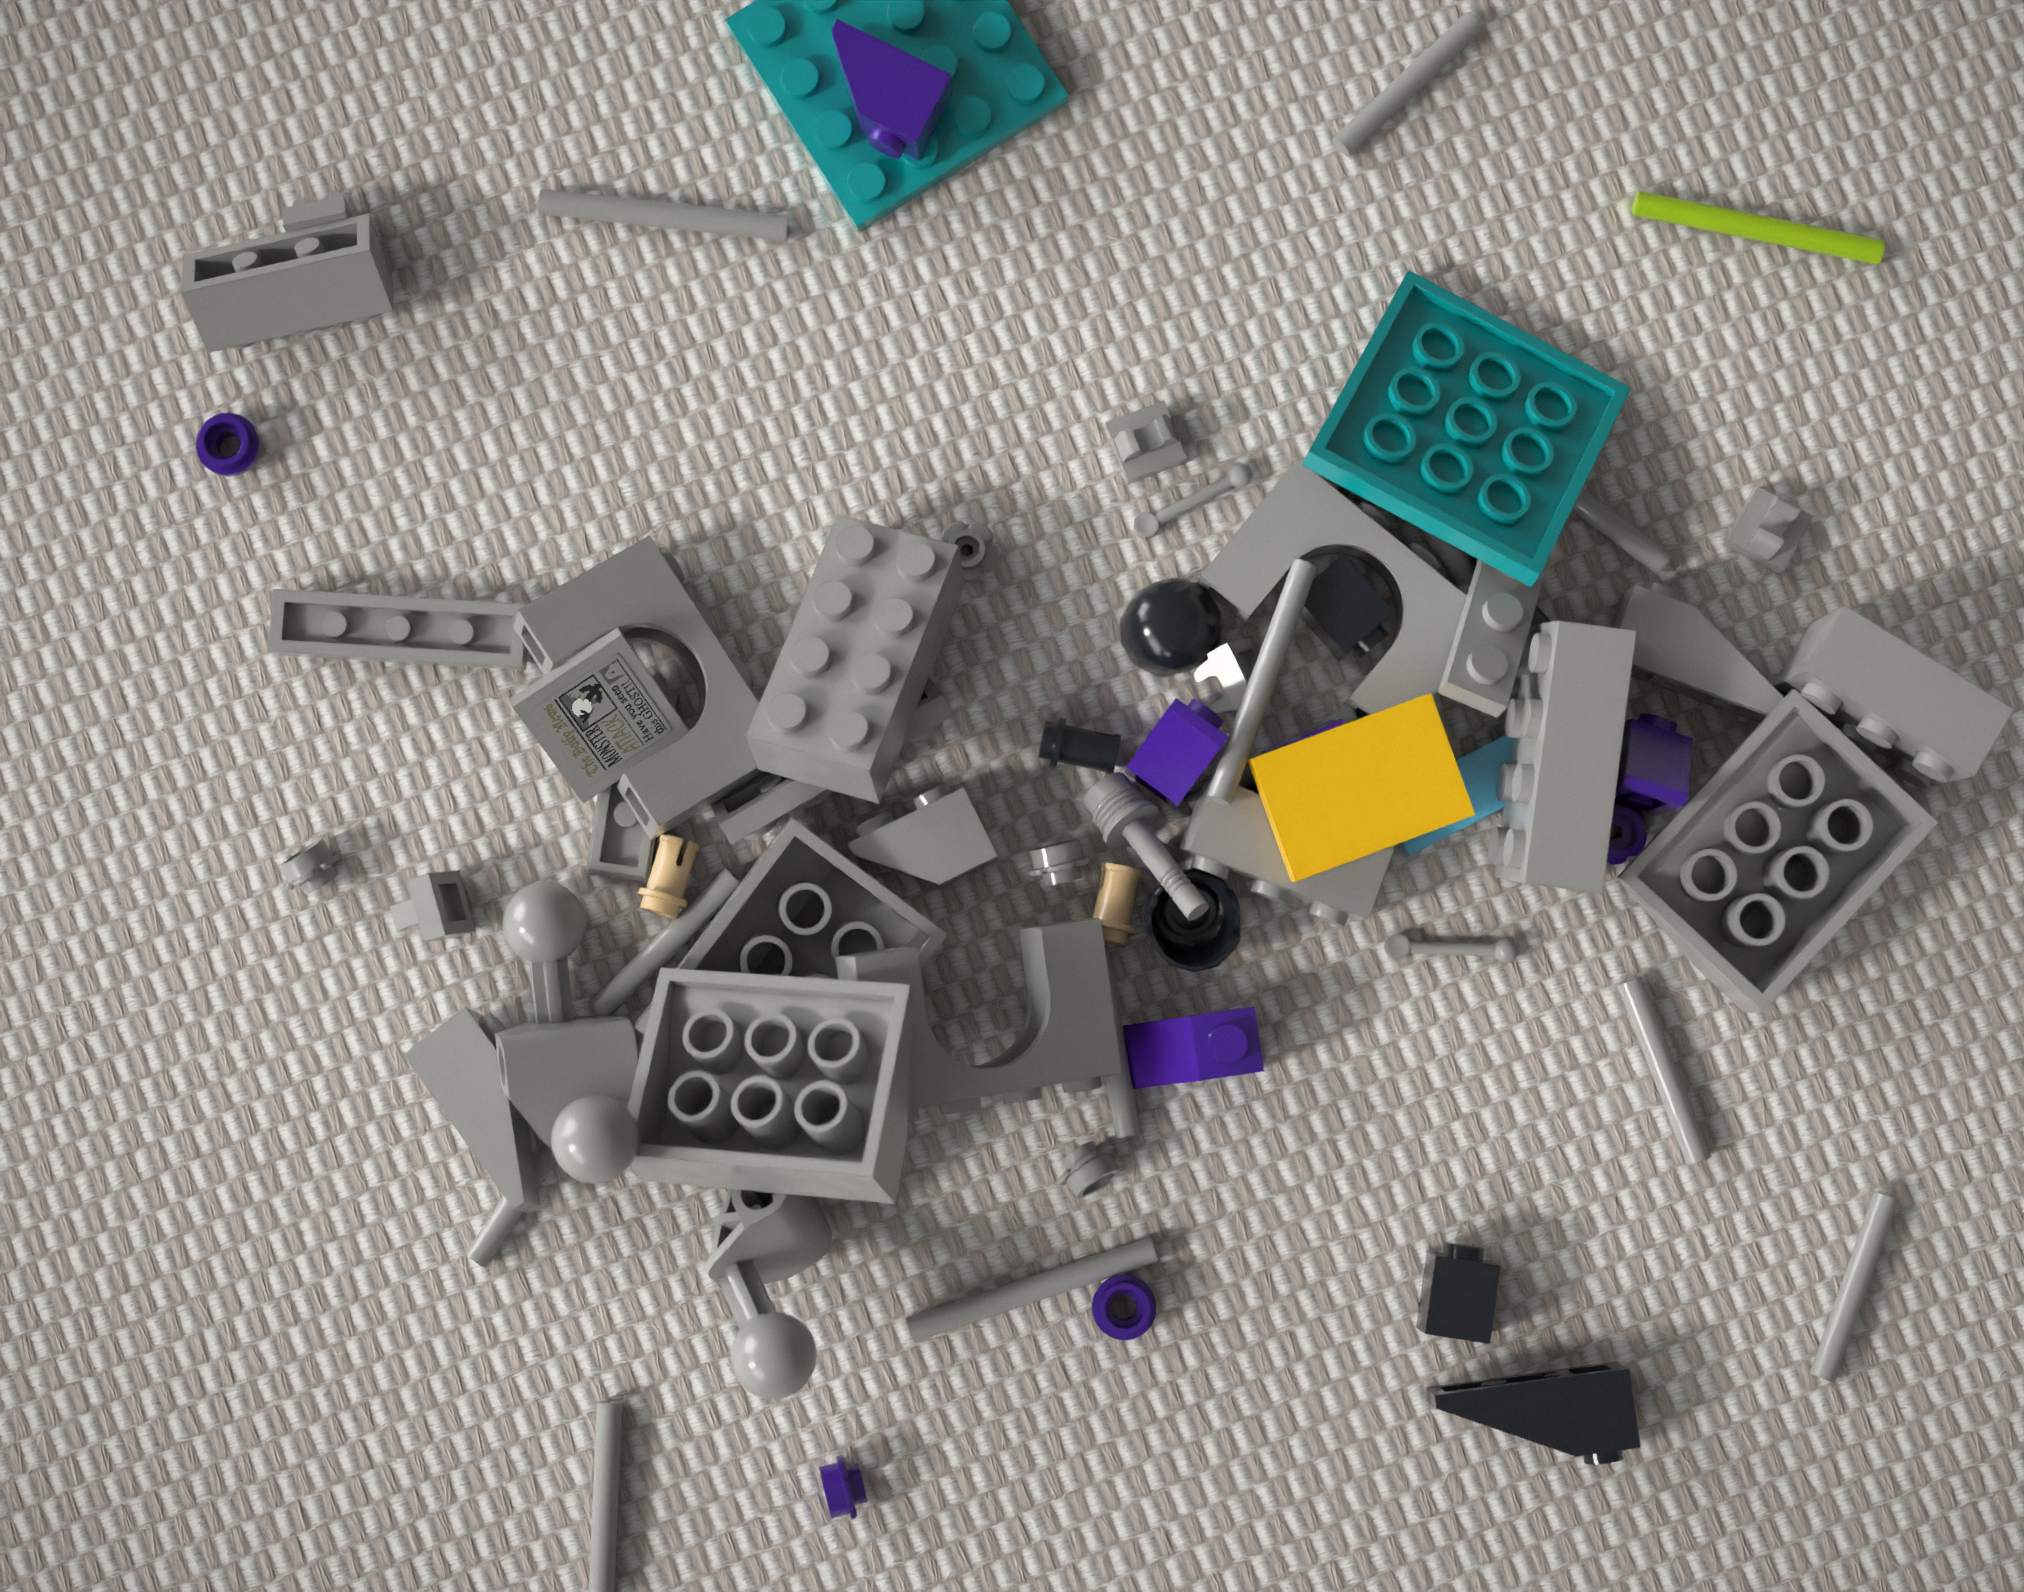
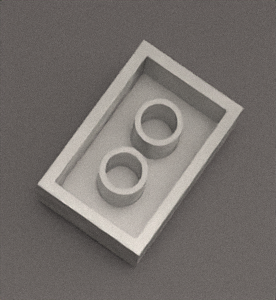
M1846 605L1809 624L1772 685L1785 696L1791 690H1797L1800 695L1810 702L1835 727L1839 728L1862 752L1872 755L1876 751L1895 763L1892 770L1896 775L1920 788H1927L1929 784L1936 787L1975 776L2015 710Z

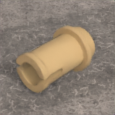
M666 834L660 835L659 847L646 888L640 887L638 890V895L643 897L640 909L663 917L677 919L680 908L686 909L688 901L684 900L683 896L700 845L691 841L683 843L684 839Z
M1102 863V875L1093 918H1101L1104 943L1126 946L1128 935H1135L1136 928L1130 925L1139 880L1142 878L1143 871L1119 864Z

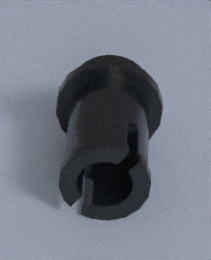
M1062 717L1059 718L1058 723L1045 722L1038 758L1050 760L1049 767L1056 768L1057 762L1103 771L1106 774L1114 773L1121 735H1111L1065 725L1066 718Z

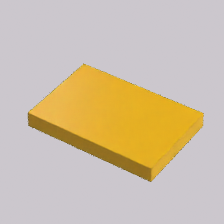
M1432 693L1416 697L1247 760L1291 882L1303 880L1475 815Z

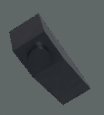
M1616 1361L1425 1388L1427 1401L1436 1409L1575 1457L1583 1456L1585 1464L1597 1465L1623 1460L1622 1450L1641 1448L1629 1368Z

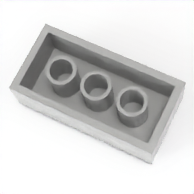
M837 514L746 735L758 770L880 804L965 585L957 545Z
M1552 621L1530 625L1517 674H1521L1517 700H1510L1505 716L1506 737L1513 738L1511 762L1501 765L1497 778L1498 801L1506 802V807L1503 808L1501 827L1495 826L1489 840V863L1496 865L1494 877L1524 884L1603 893L1637 631L1567 621Z

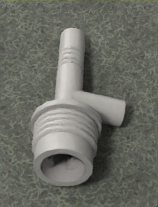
M1112 773L1096 782L1084 796L1083 803L1093 816L1094 824L1097 825L1103 834L1105 844L1109 848L1114 849L1130 844L1188 920H1195L1203 915L1208 909L1209 904L1176 863L1174 850L1156 837L1150 829L1158 817L1159 809L1153 801L1147 800L1146 796L1139 790V787L1133 786L1124 773Z

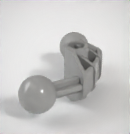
M552 882L533 883L523 887L513 895L503 915V931L509 946L517 955L529 961L535 1022L523 1023L495 1033L502 1089L540 1139L552 1149L559 1166L568 1175L586 1183H603L613 1180L624 1173L634 1161L639 1147L638 1126L633 1115L627 1109L638 1065L634 1029L631 1021L626 1017L573 1016L567 957L577 949L583 939L586 928L585 912L578 898L566 887Z
M729 1189L721 1213L715 1217L713 1224L715 1234L711 1254L705 1264V1268L709 1277L724 1291L740 1327L731 1350L732 1368L740 1384L753 1395L765 1399L786 1398L800 1391L812 1377L817 1362V1348L811 1332L800 1320L791 1315L776 1312L764 1284L791 1278L821 1260L831 1245V1228L819 1202L814 1196Z

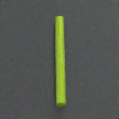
M1639 190L1635 195L1632 207L1633 216L1879 265L1885 249V240Z

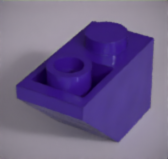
M1175 698L1129 762L1124 773L1175 810L1228 739V736L1219 730L1224 721L1214 711L1196 699H1192L1186 706Z

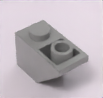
M947 783L913 799L917 810L895 821L889 811L857 826L855 829L860 838L848 843L856 859L941 888L998 860V855L965 788L962 787L951 792Z

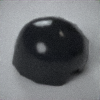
M1170 578L1156 581L1140 590L1131 599L1120 618L1121 645L1134 665L1155 676L1168 677L1188 672L1209 659L1207 653L1215 650L1222 638L1221 611L1210 591L1197 582H1190L1187 578Z
M1192 868L1183 870L1187 879H1190L1191 883L1209 904L1208 909L1199 918L1191 921L1188 920L1162 884L1159 883L1149 894L1145 906L1144 923L1147 938L1151 946L1170 966L1190 972L1218 967L1237 948L1241 939L1239 902L1234 891L1228 887L1224 880Z

